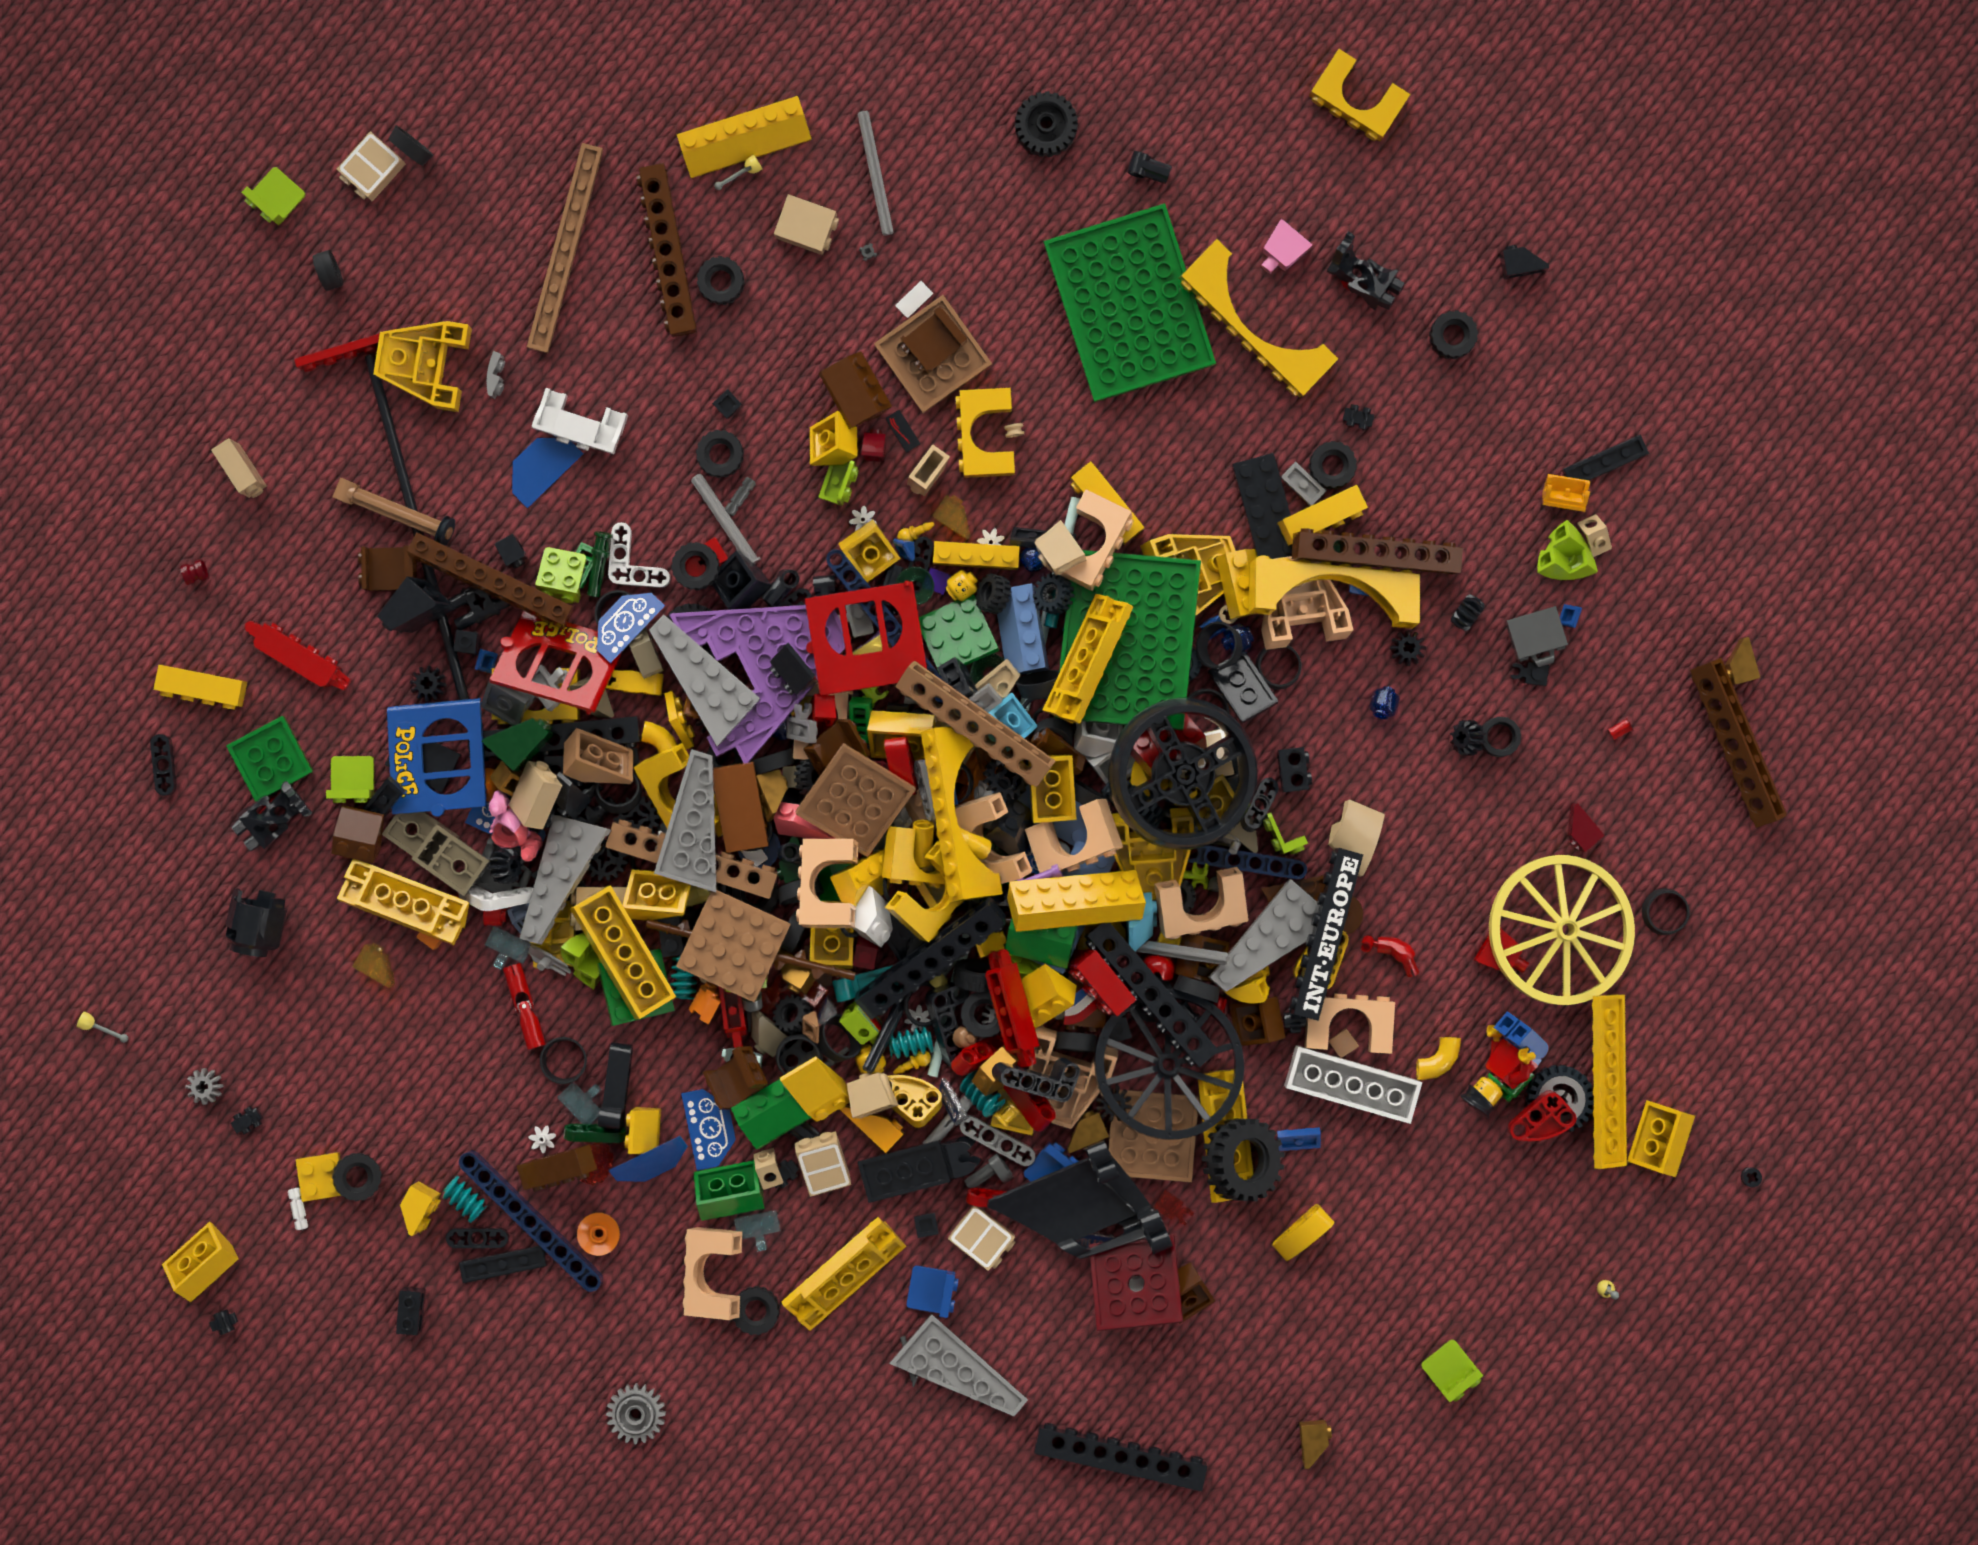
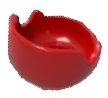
M1152 954L1143 960L1153 974L1155 972L1161 974L1162 980L1174 979L1175 964L1171 958Z

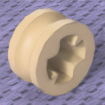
M1017 423L1004 426V429L1007 430L1006 438L1024 435V431L1021 430L1023 424Z
M1227 605L1220 609L1219 617L1222 622L1232 624L1237 618L1225 619L1226 616L1223 615V611L1228 609Z

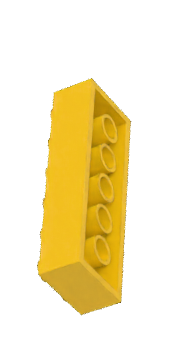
M1136 870L1009 882L1007 896L1016 932L1143 919L1146 904Z
M611 885L569 908L634 1019H641L676 997Z

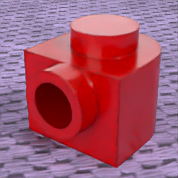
M507 909L483 911L484 926H502V923L507 920Z

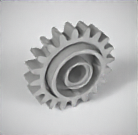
M636 1383L633 1390L628 1384L625 1387L626 1392L620 1388L618 1390L620 1397L613 1395L611 1399L615 1403H608L607 1405L608 1408L612 1409V1411L606 1413V1416L612 1417L607 1424H614L615 1426L611 1432L619 1431L618 1439L625 1435L626 1443L631 1438H633L634 1444L638 1443L639 1438H641L643 1443H646V1435L653 1439L655 1437L653 1431L659 1433L661 1430L657 1424L663 1425L665 1423V1420L660 1418L666 1415V1411L660 1410L665 1403H658L657 1401L661 1395L654 1397V1388L647 1392L646 1384L642 1389H639V1385ZM631 1410H640L642 1416L634 1418L631 1415Z

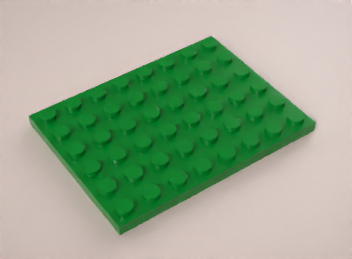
M1165 203L1043 241L1094 403L1216 365L1195 295L1192 291H1186L1180 284L1182 281L1179 277L1186 271V267Z
M1082 550L1085 553V556H1090L1098 552ZM1113 553L1114 559L1111 566L1105 568L1102 573L1104 577L1100 586H1095L1093 591L1070 581L1072 583L1071 586L1074 587V591L1071 593L1075 594V596L1070 598V601H1073L1072 605H1067L1069 609L1066 611L1060 670L1095 594L1109 596L1113 600L1126 602L1133 606L1121 637L1112 652V657L1107 663L1103 676L1081 721L1127 725L1133 717L1151 705L1168 699L1187 698L1201 560ZM1185 714L1167 717L1173 730L1184 731Z

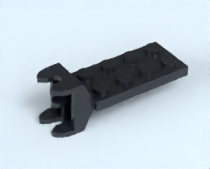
M968 1136L953 1138L944 1143L936 1140L859 1160L858 1166L868 1202L871 1203L951 1182V1178L955 1179L970 1174L981 1162L980 1157L970 1156L968 1152L976 1143V1140Z

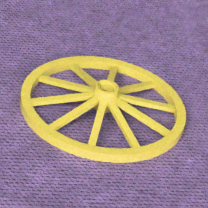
M1569 855L1547 856L1523 865L1504 882L1492 905L1489 919V939L1495 961L1506 979L1515 988L1528 997L1540 1002L1554 1005H1572L1593 999V996L1601 995L1622 975L1630 960L1634 946V917L1623 889L1603 868L1580 857ZM1554 864L1561 917L1525 878L1527 874L1543 866ZM1561 864L1573 865L1592 873L1570 916H1568ZM1599 878L1612 892L1618 904L1576 922L1596 880ZM1520 882L1555 923L1503 910L1505 901L1514 886ZM1621 911L1624 932L1623 943L1580 930V927ZM1505 917L1552 929V932L1503 950L1500 938V919ZM1565 924L1569 928L1567 935L1563 933V926ZM1577 937L1621 950L1616 964L1606 977L1602 975ZM1556 938L1527 982H1524L1512 969L1506 956ZM1563 942V996L1550 995L1534 989L1532 986ZM1570 942L1599 982L1590 990L1570 996Z

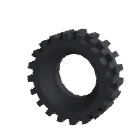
M1227 1119L1224 1121V1124L1215 1126L1216 1133H1209L1208 1137L1211 1141L1209 1144H1204L1203 1147L1207 1150V1155L1202 1156V1161L1207 1163V1168H1204L1203 1172L1204 1174H1209L1210 1179L1207 1180V1183L1215 1185L1214 1192L1216 1194H1223L1222 1198L1234 1201H1258V1198H1266L1268 1196L1266 1191H1274L1276 1189L1273 1183L1275 1181L1280 1182L1282 1178L1278 1175L1279 1169L1284 1170V1165L1280 1164V1158L1285 1156L1284 1152L1279 1151V1146L1282 1145L1281 1140H1275L1274 1136L1277 1133L1275 1130H1267L1269 1127L1267 1123H1261L1257 1119ZM1244 1140L1251 1141L1256 1147L1258 1154L1257 1169L1248 1180H1243L1238 1176L1233 1164L1235 1150Z

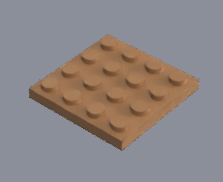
M944 295L874 343V346L922 413L931 409L992 365ZM941 306L967 338V343L927 374L925 370L921 372L914 364L916 359L911 354L907 355L902 350L900 345L903 343L900 338L903 335L905 337L930 318L934 314L933 311Z
M843 743L795 813L836 839L856 840L858 842V852L868 857L916 789L910 783Z
M718 890L717 892L711 891L676 967L755 1003L791 924Z
M1127 1090V1094L1123 1098L1131 1096L1132 1100L1125 1102V1104H1130L1133 1107L1144 1091ZM1152 1092L1133 1119L1151 1128L1165 1130L1164 1093ZM1171 1094L1172 1131L1197 1126L1198 1112L1187 1097L1180 1094ZM1125 1108L1124 1110L1129 1113L1131 1109ZM1114 1115L1113 1121L1110 1122L1108 1149L1129 1177L1192 1182L1196 1136L1179 1140H1162L1147 1137L1130 1129L1121 1121H1118Z

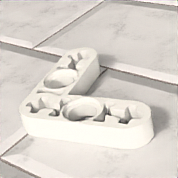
M626 523L615 524L611 532L613 538H611L609 579L618 585L656 588L668 586L671 576L667 570L656 567L629 565L632 530ZM621 527H624V530L627 531V534L623 535V542H627V545L615 544V541L620 542V535L616 534V531H619ZM617 548L625 549L626 556L623 559L615 558L614 552ZM620 569L622 573L628 574V569H631L629 575L630 582H627V577H620L617 581L613 573ZM638 570L645 573L646 577L642 582L634 580V573ZM649 571H652V576H659L660 572H663L666 580H662V584H659L658 580L651 579L652 583H648L650 578Z
M473 885L466 896L459 893V898L469 902L470 905L479 910L493 911L529 903L533 888L523 887L492 894L477 885Z

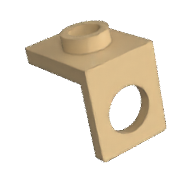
M1596 514L1577 522L1578 527L1587 537L1589 549L1593 557L1612 549L1607 526ZM1590 522L1597 523V525L1592 528L1585 527L1586 524Z
M774 1148L755 1153V1170L763 1190L783 1184ZM767 1173H774L776 1179L768 1182L764 1179V1176Z

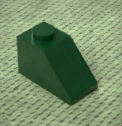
M791 837L789 843L801 845L798 837ZM786 847L784 854L787 858L791 859L794 852L790 847ZM779 861L780 868H777V873H779L780 881L784 880L786 884L799 879V865Z

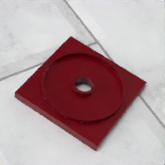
M1169 1235L1173 1247L1154 1255L1148 1241L1144 1238L1090 1256L1097 1331L1183 1322L1174 1235ZM1101 1243L1089 1244V1248H1092ZM1134 1276L1142 1277L1145 1282L1143 1289L1138 1292L1132 1291L1129 1286V1282Z

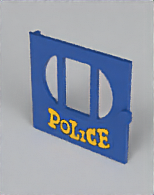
M481 698L387 707L390 776L406 790L393 806V815L431 811L432 815L439 817L444 814L445 810L487 807L484 746L481 742L483 740ZM445 718L459 721L468 730L467 733L423 737L424 732L432 723ZM461 740L470 741V769L424 773L423 744ZM470 776V780L464 788L448 795L433 791L425 782L430 779Z

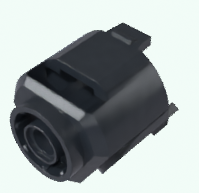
M234 888L225 924L227 926L226 937L232 942L230 950L249 956L267 957L268 950H276L280 946L288 910L285 908V899L275 898L276 893L259 890L256 900L241 898L243 891Z

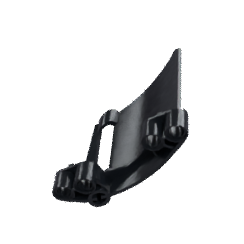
M1105 1140L1084 1148L1088 1158L988 1199L987 1202L988 1208L1036 1231L1056 1243L1067 1253L1079 1259H1084L1144 1238L1148 1241L1153 1255L1173 1247L1158 1209L1155 1210L1129 1175L1111 1155ZM1113 1224H1120L1124 1228L1122 1235L1092 1248H1086L1076 1241Z

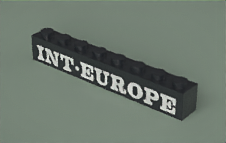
M1335 848L1329 855L1328 863L1331 865L1329 872H1325L1322 883L1325 884L1323 893L1320 892L1317 905H1320L1318 913H1314L1312 918L1313 932L1308 935L1306 940L1308 950L1307 954H1303L1300 967H1303L1301 976L1298 975L1295 981L1296 995L1291 997L1289 1003L1291 1014L1319 1021L1364 854Z

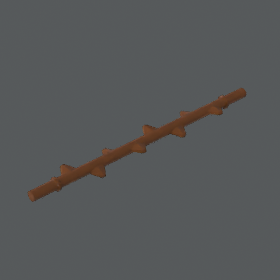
M650 919L646 923L647 928L689 938L693 931L690 930L688 920L685 919L678 926ZM800 950L795 956L778 953L774 961L775 970H780L785 964L810 969L815 980H818L824 973L831 975V977L837 976L853 981L856 972L837 968L835 965L829 966L806 959L804 950Z

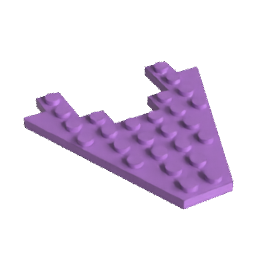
M806 605L670 614L673 623L699 646L708 643L717 661L737 653L754 687L752 692L760 698V701L718 747L711 735L707 739L716 757L736 748L743 763L750 762L793 712L794 705L799 704L816 685L815 683L799 697L795 693L790 695L783 686L786 682L782 677L777 679L770 670L773 667L770 664L772 658L789 642L817 678L814 654H809L806 650L807 643L811 641ZM834 610L826 622L825 633L830 646L836 652L842 654L845 651L842 625Z

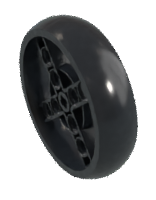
M1195 698L1168 699L1139 712L1119 734L1111 752L1108 768L1111 797L1124 822L1144 840L1154 845L1174 850L1201 848L1228 835L1248 812L1255 795L1258 778L1254 748L1242 726L1222 708ZM1188 714L1205 718L1216 724L1226 734V737L1205 749L1191 742H1180L1167 717ZM1147 730L1159 754L1152 765L1151 779L1128 791V760L1135 743ZM1162 730H1165L1167 738L1162 742L1159 734ZM1220 747H1222L1224 749V755L1222 758L1219 759L1216 753L1217 750ZM1175 749L1177 751V757L1175 760L1171 761V759L1169 758V753L1171 750ZM1237 757L1239 775L1236 792L1226 811L1218 817L1208 797V793L1214 784L1215 769ZM1201 758H1204L1206 762L1203 769L1198 767V761ZM1181 770L1187 771V773L1184 774L1185 778L1180 777V775L1182 774ZM1163 779L1168 780V787L1165 790H1162L1160 787ZM1195 787L1197 795L1191 799L1189 791ZM1148 789L1150 796L1144 801L1142 799V792ZM1161 799L1175 806H1187L1199 830L1191 833L1167 832L1147 822L1139 812ZM1205 806L1207 813L1201 818L1199 810Z

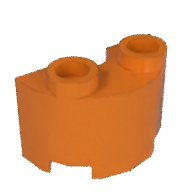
M706 981L705 985L700 987L689 1007V1011L691 1013L696 1011L700 1014L699 1019L706 1024L710 1023L721 1003L718 997L719 990L717 986Z

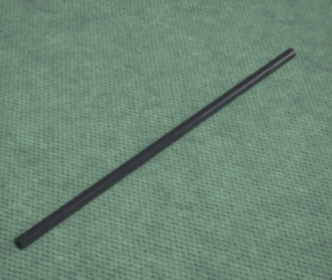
M375 354L365 356V361L405 506L418 511L381 378L373 374L376 357ZM412 528L414 536L416 532L425 536L424 532ZM421 563L425 579L440 591L434 568ZM444 615L437 619L458 699L467 700L470 699L458 654L454 651V640L447 615Z

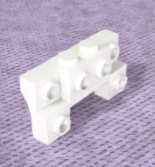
M548 388L545 389L541 404L532 423L533 429L557 437L556 441L568 444L569 441L577 443V448L586 451L592 448L615 454L620 435L622 436L628 418L626 413L613 411L606 407L602 423L564 411L568 396L564 393L551 391Z

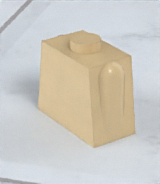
M932 445L908 477L907 485L911 487L912 492L925 496L944 471L950 456Z
M1061 520L1034 542L1040 553L1038 558L1045 567L1048 565L1055 576L1087 560L1085 553Z
M865 1073L860 1075L858 1080L847 1083L852 1118L861 1119L898 1106L885 1073Z

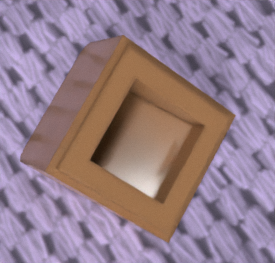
M812 1011L803 1016V1034L817 1044L819 1043V1023L816 1012Z
M1343 1029L1328 1040L1340 1058L1359 1047L1347 1029Z

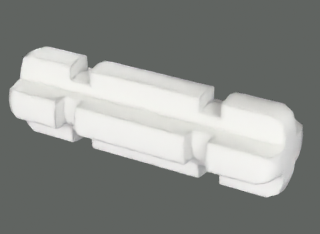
M300 1188L288 1190V1196L292 1201L290 1206L293 1219H296V1222H294L295 1229H306L308 1223L307 1219L304 1218L306 1213L302 1199H300Z

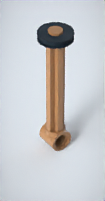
M343 478L339 479L332 496L349 505H358L435 537L436 542L445 546L449 543L455 529L454 518L450 519L449 516H445L440 521L361 489L360 485Z

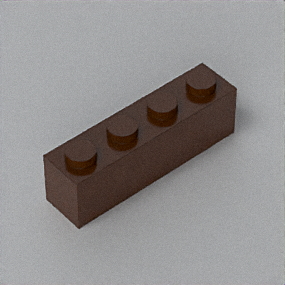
M590 1145L533 1159L516 1166L523 1189L533 1188V1192L546 1188V1184L550 1188L559 1185L560 1181H562V1184L575 1180L574 1177H577V1180L590 1176L589 1172L597 1170Z

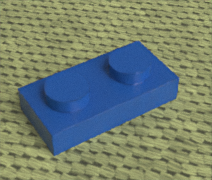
M1320 1127L1277 1131V1140L1282 1142V1145L1279 1146V1151L1321 1148Z

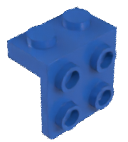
M1049 1141L1036 1156L1035 1161L1026 1168L1024 1176L1029 1181H1034L1079 1161L1074 1156L1069 1158L1065 1155V1149L1057 1142L1052 1144Z
M915 1265L912 1269L907 1307L940 1313L939 1317L948 1318L949 1312L953 1313L955 1300L951 1299L952 1291L957 1292L959 1279L955 1278V1272Z

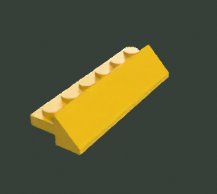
M798 96L677 134L691 178L744 162L752 155L760 157L812 140Z
M1095 594L1044 705L1043 711L1072 724L1081 723L1107 663L1112 657L1117 641L1121 637L1123 628L1130 617L1133 609L1132 605L1113 600L1109 596Z
M352 859L344 876L346 880L337 897L338 901L446 943L455 944L462 928L465 929L469 902L363 861Z
M1234 1069L1209 1071L1202 1074L1232 1083ZM1198 1080L1200 1104L1211 1117L1221 1107L1230 1090ZM1243 1082L1239 1095L1230 1111L1216 1125L1204 1132L1205 1144L1210 1143L1211 1139L1208 1135L1209 1133L1217 1132L1215 1126L1218 1124H1224V1121L1227 1119H1247ZM1249 1140L1242 1141L1234 1153L1233 1164L1235 1171L1243 1180H1248L1253 1176ZM1210 1185L1212 1203L1232 1200L1222 1198L1223 1194H1216L1214 1192L1216 1186Z
M877 1217L781 1302L788 1311L796 1316L803 1326L811 1331L900 1253L906 1245L885 1221L883 1222Z

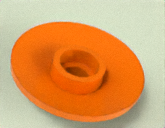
M592 1213L586 1216L578 1226L577 1239L579 1245L591 1255L601 1256L608 1254L619 1242V1226L608 1214ZM596 1230H602L603 1236L598 1237L596 1235Z

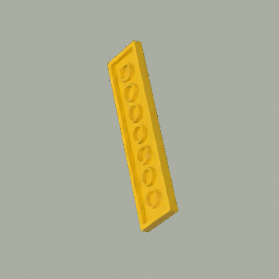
M1625 995L1593 996V1159L1596 1169L1627 1166Z

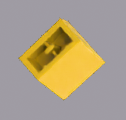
M635 1107L631 1110L630 1114H627L626 1127H630L628 1135L625 1136V1148H628V1154H643L659 1146L660 1108Z
M419 1181L410 1186L400 1204L408 1234L411 1236L421 1233L422 1230L425 1231L431 1220L428 1216L433 1211H436L441 1202L438 1199L441 1193Z

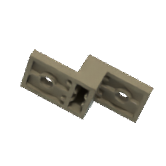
M426 812L396 814L382 833L387 839L413 856V861L463 896L467 895L490 862V860L458 839L459 835ZM410 823H414L418 828L417 833L413 836L407 833V826ZM457 860L465 863L463 872L459 873L454 869V864Z

